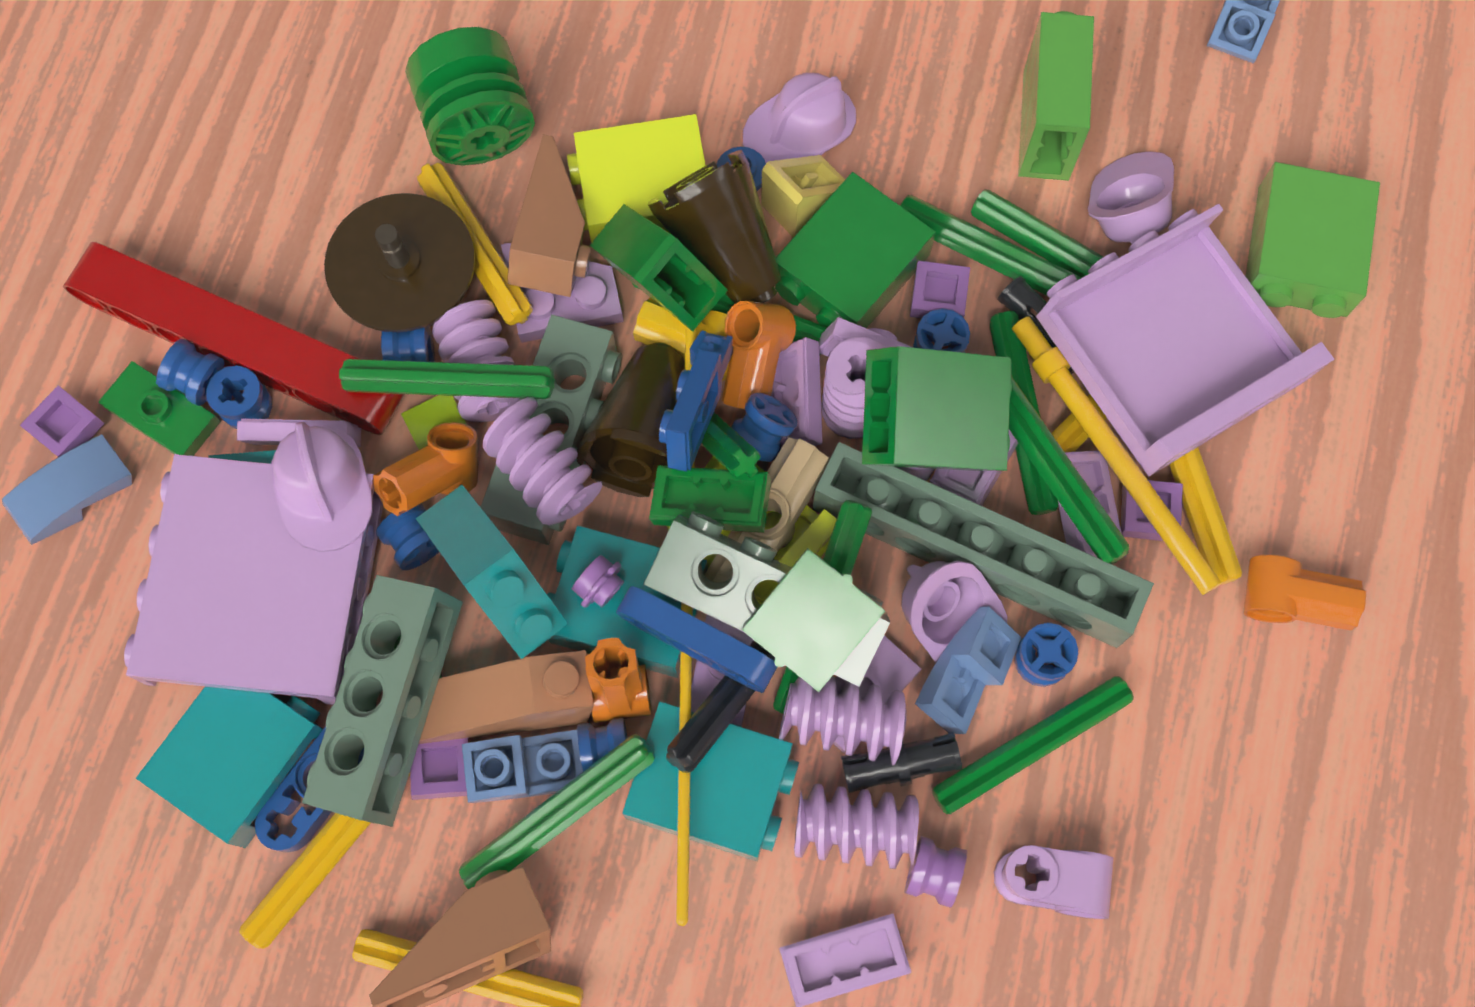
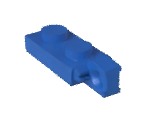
M701 331L690 347L691 370L684 369L681 372L676 391L677 403L674 410L666 409L660 424L659 441L666 444L668 468L686 472L692 468L722 393L721 380L733 353L732 336L727 335L725 337Z

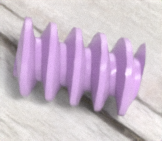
M474 300L460 304L448 310L434 323L432 334L436 342L440 344L438 352L443 362L515 365L512 357L501 356L506 353L509 346L506 339L496 337L500 334L502 326L499 320L491 318L496 311L493 302ZM454 396L455 399L459 400L457 406L459 414L463 419L471 422L495 421L506 409L520 400V398Z
M852 337L840 342L831 351L826 363L821 402L822 417L829 429L837 435L849 439L863 438L866 350L885 348L880 342L867 337Z
M527 397L510 406L493 422L484 436L482 447L488 456L496 458V465L502 473L510 474L509 481L514 489L524 491L523 499L528 507L537 508L536 515L539 521L545 525H553L570 519L583 511L600 493L602 483L597 482L587 487L583 486V483L591 473V468L588 465H581L573 470L569 468L578 456L575 448H567L559 453L556 452L564 440L563 433L561 431H553L543 436V433L551 423V419L547 414H540L530 419L529 417L535 412L538 404L534 397Z
M834 675L820 692L798 677L795 683H791L779 732V740L785 738L792 726H797L801 745L806 746L814 732L819 731L821 733L823 750L829 751L836 738L841 736L844 738L846 755L849 756L853 755L859 743L863 741L867 743L868 758L871 761L876 760L885 746L890 748L893 766L896 764L902 747L906 726L907 711L904 693L900 690H894L886 703L883 704L881 688L878 685H871L864 697L860 699L859 687L848 681L838 694Z
M815 784L807 800L803 799L802 792L800 791L794 844L795 857L802 858L809 843L815 842L818 859L823 861L826 860L832 846L838 845L843 863L849 864L857 847L862 848L866 866H873L880 850L885 851L890 869H896L903 853L909 854L911 864L913 865L919 824L918 800L915 795L906 796L898 811L893 794L885 792L877 807L874 808L869 790L862 789L854 804L850 805L846 788L839 786L831 801L827 802L822 784Z

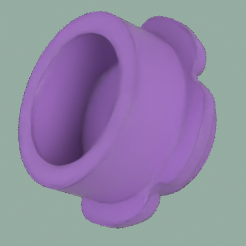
M600 555L586 568L572 587V590L583 599L581 606L586 608L591 603L596 602L600 607H604L624 583L617 576L621 568L619 562L613 565L603 555Z

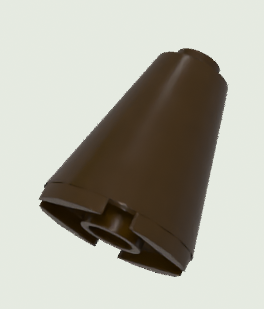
M738 150L727 155L732 165L727 162L718 168L714 161L664 190L663 193L668 200L666 203L663 204L661 200L653 198L649 201L648 206L661 224L728 289L725 294L734 304L740 301L765 303L777 294L774 286L781 280V275L748 159L742 150Z
M652 343L641 346L635 351L580 440L577 449L578 464L581 466L585 461L593 469L591 478L616 492L636 497H649L651 489H654L657 467L668 466L666 444L659 441L660 424L666 409L674 410L677 403L676 391L681 372L685 369V360L672 346L664 343Z

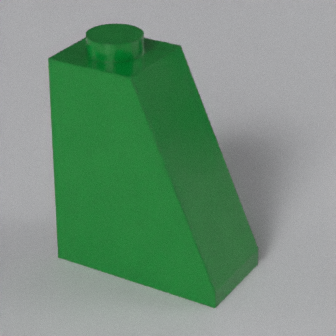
M623 204L590 244L617 271L692 332L728 291L677 238L625 204Z

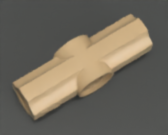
M788 437L767 471L772 479L767 511H775L781 514L779 523L771 529L764 530V533L731 531L728 537L741 544L745 537H750L772 547L777 553L780 549L786 547L793 538L795 523L813 495L830 458L800 438L793 439ZM717 554L706 571L705 576L713 582H725L733 576L732 564L726 557Z

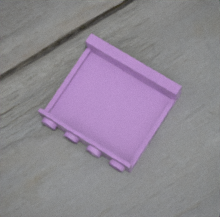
M1220 204L1201 214H1198L1195 209L1189 210L1169 225L1168 232L1160 236L1155 230L1145 234L1129 247V253L1120 258L1115 252L1106 255L1088 270L1089 275L1077 280L1074 274L1062 279L1047 292L1050 300L1036 316L1148 477L1301 385L1334 360L1322 342L1303 353L1299 350L1214 235L1209 225L1223 211Z
M174 454L171 471L165 473L161 482L160 495L163 508L159 525L153 527L149 537V553L152 558L148 577L140 583L137 592V608L140 613L136 632L129 637L125 647L126 675L149 686H156V682L311 697L317 698L325 704L334 705L345 673V659L353 648L363 617V604L368 595L378 539L376 530L380 525L383 503L379 495L374 491V474L366 473L372 494L373 509L367 529L354 543L340 550L319 552L303 547L288 534L280 516L273 488L271 464Z

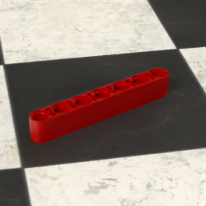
M97 242L89 244L63 285V288L72 296L97 310L172 344L179 339H185L195 345L197 352L203 355L212 353L223 358L225 362L224 367L238 365L248 368L259 378L263 385L338 419L358 425V428L375 435H383L405 395L347 392L342 388L339 369L342 368L345 360L358 358Z

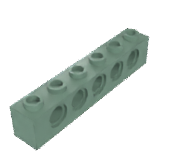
M838 442L815 489L812 510L821 513L825 509L837 519L841 506L846 500L863 503L872 509V515L865 534L929 563L936 561L949 563L954 561L969 562L982 573L995 593L1115 648H1118L1133 635L1154 583L1110 563H1106L1099 558L894 466L863 465L862 452Z

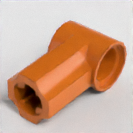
M740 301L734 304L728 311L724 330L726 337L727 335L733 337V353L729 361L722 396L723 404L745 409V404L752 394L763 393L771 396L779 353L790 346L796 333L794 316L788 308L782 305Z
M451 422L437 425L429 431L426 447L374 474V491L382 500L384 508L399 516L439 493L448 495L461 485L468 492L474 489L478 482L477 433L472 427L463 423Z
M1257 555L1250 558L1243 614L1246 617L1269 623H1290L1299 620L1350 631L1358 627L1361 615L1365 610L1367 592L1364 590L1361 580L1301 569L1302 564L1299 561L1284 556Z
M619 638L598 640L597 646L592 653L585 656V670L591 687L594 705L592 709L594 723L606 722L619 717L628 719L650 716L651 703L645 664L639 665L635 649L626 647Z

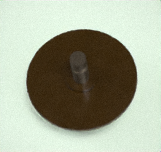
M410 193L390 194L362 204L346 216L338 225L328 243L325 254V279L333 299L351 319L368 328L379 331L407 332L428 325L433 326L448 310L458 305L466 294L473 278L475 251L466 225L448 206L423 195Z

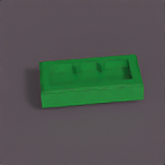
M133 361L130 362L98 401L106 410L172 454L194 456L221 422L214 414L202 406H197L187 401L185 395L179 391H166L158 387L156 376Z
M658 466L649 519L653 525L671 526L679 514L689 519L692 511L721 523L724 526L723 530L764 533L772 479L768 472H757L749 478L745 473L735 477L728 470L691 468V470L686 472L668 468V466Z

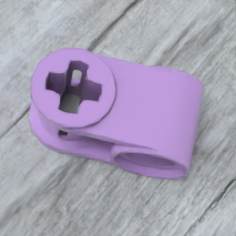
M1035 845L1023 846L1002 856L997 862L994 870V883L998 892L1006 900L1016 904L1052 909L1058 913L1077 917L1108 919L1113 857L1088 851L1058 850ZM1026 864L1028 872L1036 874V883L1026 887L1024 878L1015 876V868Z

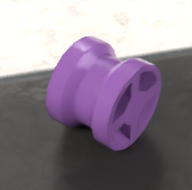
M921 836L916 846L914 864L910 865L905 893L915 897L922 893L935 896L938 904L951 908L955 902L963 877L967 850L954 847L947 851L936 847L932 839Z

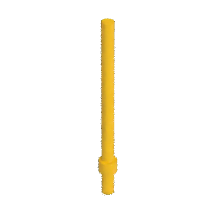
M1030 316L1018 321L1012 327V330L1034 359L1032 367L1044 384L1051 383L1202 596L1222 584L1068 369L1071 366L1058 347H1051Z

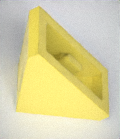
M821 155L768 161L762 169L761 205L794 238L845 179Z

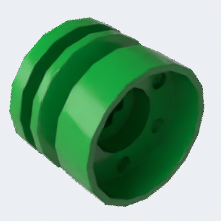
M482 27L456 28L430 38L419 45L409 57L405 73L418 110L421 112L420 118L432 153L444 163L465 166L490 162L518 149L531 136L535 126L533 112L527 101L524 87L519 82L517 67L508 42L497 31Z

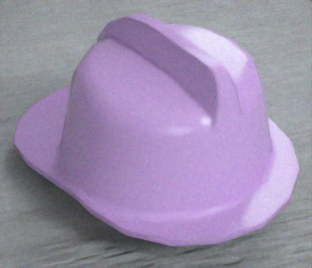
M819 73L796 75L784 84L779 94L760 105L749 116L743 129V146L760 153L766 163L768 161L822 155L851 135L856 124V109L850 97L842 91L841 82L836 76L829 78Z
M1159 152L1134 153L1109 164L1095 177L1091 186L1088 212L1090 217L1098 220L1102 230L1110 240L1133 244L1145 234L1153 230L1158 233L1168 226L1172 218L1171 193L1174 187V165L1172 159Z
M305 422L296 423L295 431L289 433L279 443L271 463V479L281 519L288 534L303 547L319 552L340 550L354 543L367 529L373 512L372 494L361 453L354 439L340 429L328 426L310 427Z
M936 561L928 563L923 567L910 565L907 568L911 578L907 581L902 593V610L906 620L911 625L913 633L935 662L938 661L956 633L980 607L989 606L1007 623V614L1002 602L985 580L982 573L973 564L963 561L951 563Z

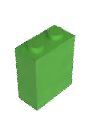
M1068 11L1056 13L1041 12L1023 72L1018 177L1069 181L1090 129L1094 16L1076 15Z
M1274 162L1258 187L1245 275L1267 306H1293L1312 310L1315 315L1320 317L1337 318L1340 316L1347 317L1366 297L1380 182Z

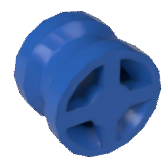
M932 310L924 315L918 323L913 347L965 353L970 339L968 323L960 314L953 310Z
M429 325L407 332L382 331L381 349L383 360L435 362L434 343Z
M179 339L169 348L158 369L156 383L158 387L166 391L179 390L185 393L187 401L201 406L207 401L206 388L210 379L217 371L224 368L225 362L223 358L212 353L203 355L196 351L193 343L185 339Z
M238 365L225 367L214 374L206 388V399L210 407L232 428L237 429V421H241V419H267L273 407L272 397L268 389L248 368Z
M754 393L745 404L746 414L744 417L735 420L731 427L759 451L761 455L759 460L771 462L775 460L781 450V439L793 433L797 427L798 420L795 414L781 401L763 393Z
M422 503L399 516L391 513L380 523L376 530V534L384 545H391L394 549V560L401 570L408 571L417 568L439 553V550L416 520L419 515L426 511Z
M1044 623L1036 625L1021 639L1015 652L1014 662L1018 673L1025 681L1035 686L1046 687L1055 685L1072 671L1077 662L1079 650L1076 639L1069 630L1059 624Z
M623 717L611 719L606 726L595 727L590 723L577 725L579 753L583 772L628 738Z

